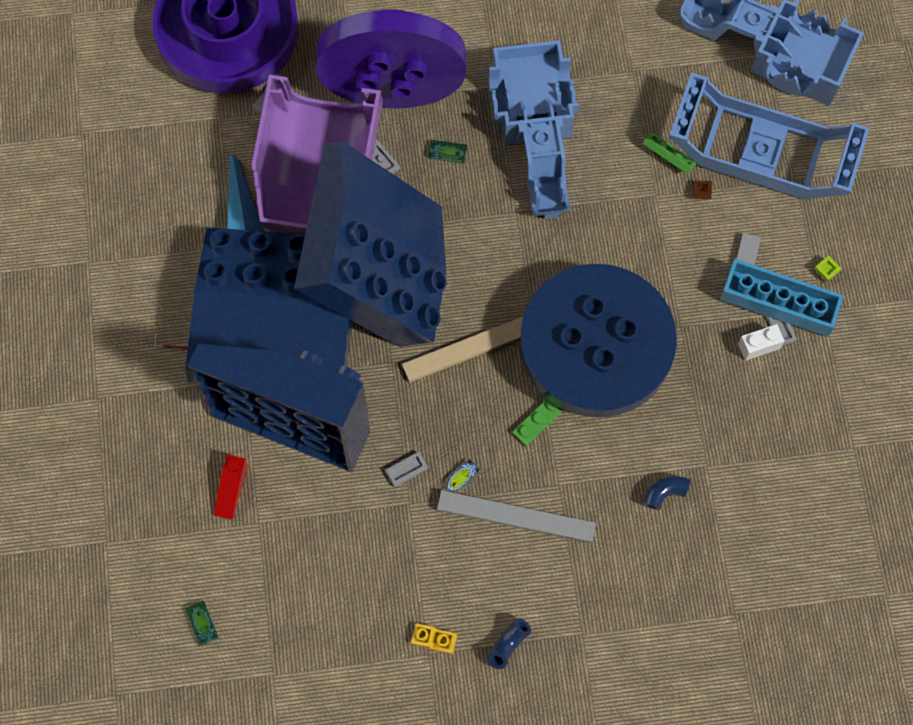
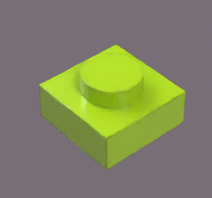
M827 256L814 268L826 282L830 281L842 269L830 256Z

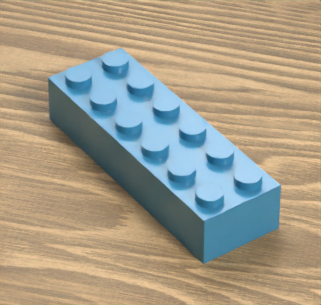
M734 259L720 300L829 337L834 329L844 295Z

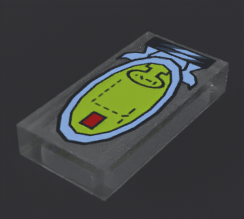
M468 457L440 486L445 491L460 494L482 473V470Z

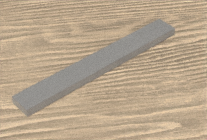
M441 490L437 511L588 543L593 542L596 526L595 522Z

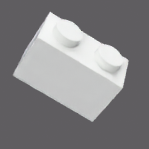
M776 324L742 336L738 345L746 361L780 349L784 339Z

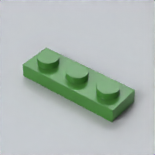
M651 133L643 142L650 151L662 156L663 160L671 162L681 172L688 174L697 164L689 156L655 133Z
M546 399L512 432V435L527 447L564 409Z

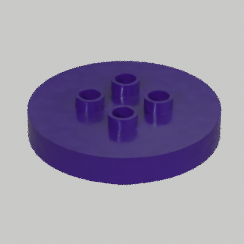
M157 0L153 11V33L160 55L167 67L185 83L209 92H240L268 81L269 75H276L286 65L294 52L298 40L299 23L295 0Z
M395 9L364 12L335 22L321 34L316 49V73L320 82L329 91L348 101L357 104L362 103L361 91L362 88L381 91L382 108L418 107L442 100L454 93L462 85L466 77V46L461 36L453 28L435 18Z

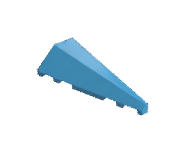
M230 155L227 229L263 231L237 156Z

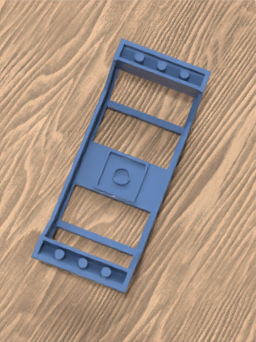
M691 72L669 137L698 166L802 199L850 194L870 130L869 127L853 122L850 125L833 127L814 123L722 94L708 80V77ZM704 94L717 107L718 111L704 152L702 153L688 141V136L702 95ZM723 111L753 120L738 165L708 156ZM788 131L817 140L804 185L774 176ZM846 138L832 186L810 188L809 185L822 143L824 141Z

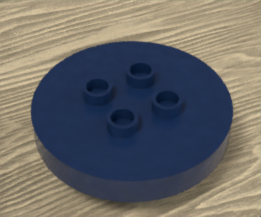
M607 264L575 266L556 274L546 281L531 298L523 316L520 333V352L523 365L538 391L558 407L571 413L588 417L621 415L647 402L666 380L677 346V333L673 315L658 290L634 272Z

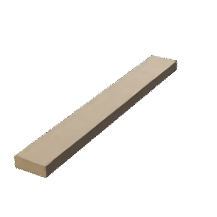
M523 317L403 363L402 367L409 383L520 340Z

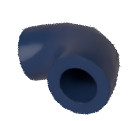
M668 476L658 479L648 488L643 497L642 505L650 509L660 510L663 501L668 496L679 495L685 497L691 479L680 476Z
M517 618L498 638L487 659L491 667L495 669L505 668L515 649L531 634V627L524 619Z

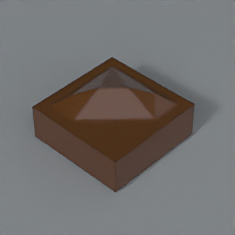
M693 181V199H712V181Z

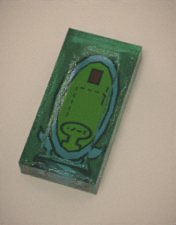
M431 139L428 159L464 164L467 145Z
M204 600L185 608L199 646L219 639Z

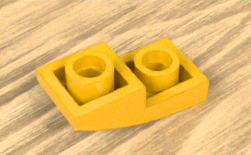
M416 623L411 644L453 654L457 634Z

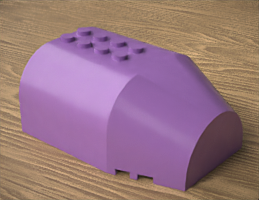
M269 75L252 160L259 218L265 228L278 233L306 234L324 144L342 140L373 160L383 105L381 91L362 88V103L344 104L301 96L291 89L288 77Z

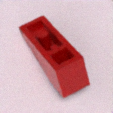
M227 454L221 473L214 516L229 520L234 519L249 466L246 458Z

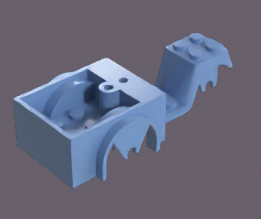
M685 0L680 11L684 28L708 39L716 40L728 29L755 39L756 58L751 68V73L767 79L770 84L785 93L798 96L805 95L830 106L864 34L862 31L845 25L847 21L845 17L839 27L831 29L826 15L823 14L822 17L816 15V10L800 16L797 9L800 0H796L795 3L783 0L780 7L774 5L769 7L754 0H730L728 2L723 0Z
M560 40L493 48L492 67H489V91L495 125L501 124L505 145L524 143L527 157V187L532 215H544V219L558 218L560 213H566L571 210L566 188L565 152L562 139L571 138L574 115H578L580 105L576 103L574 81H570L571 58H563Z

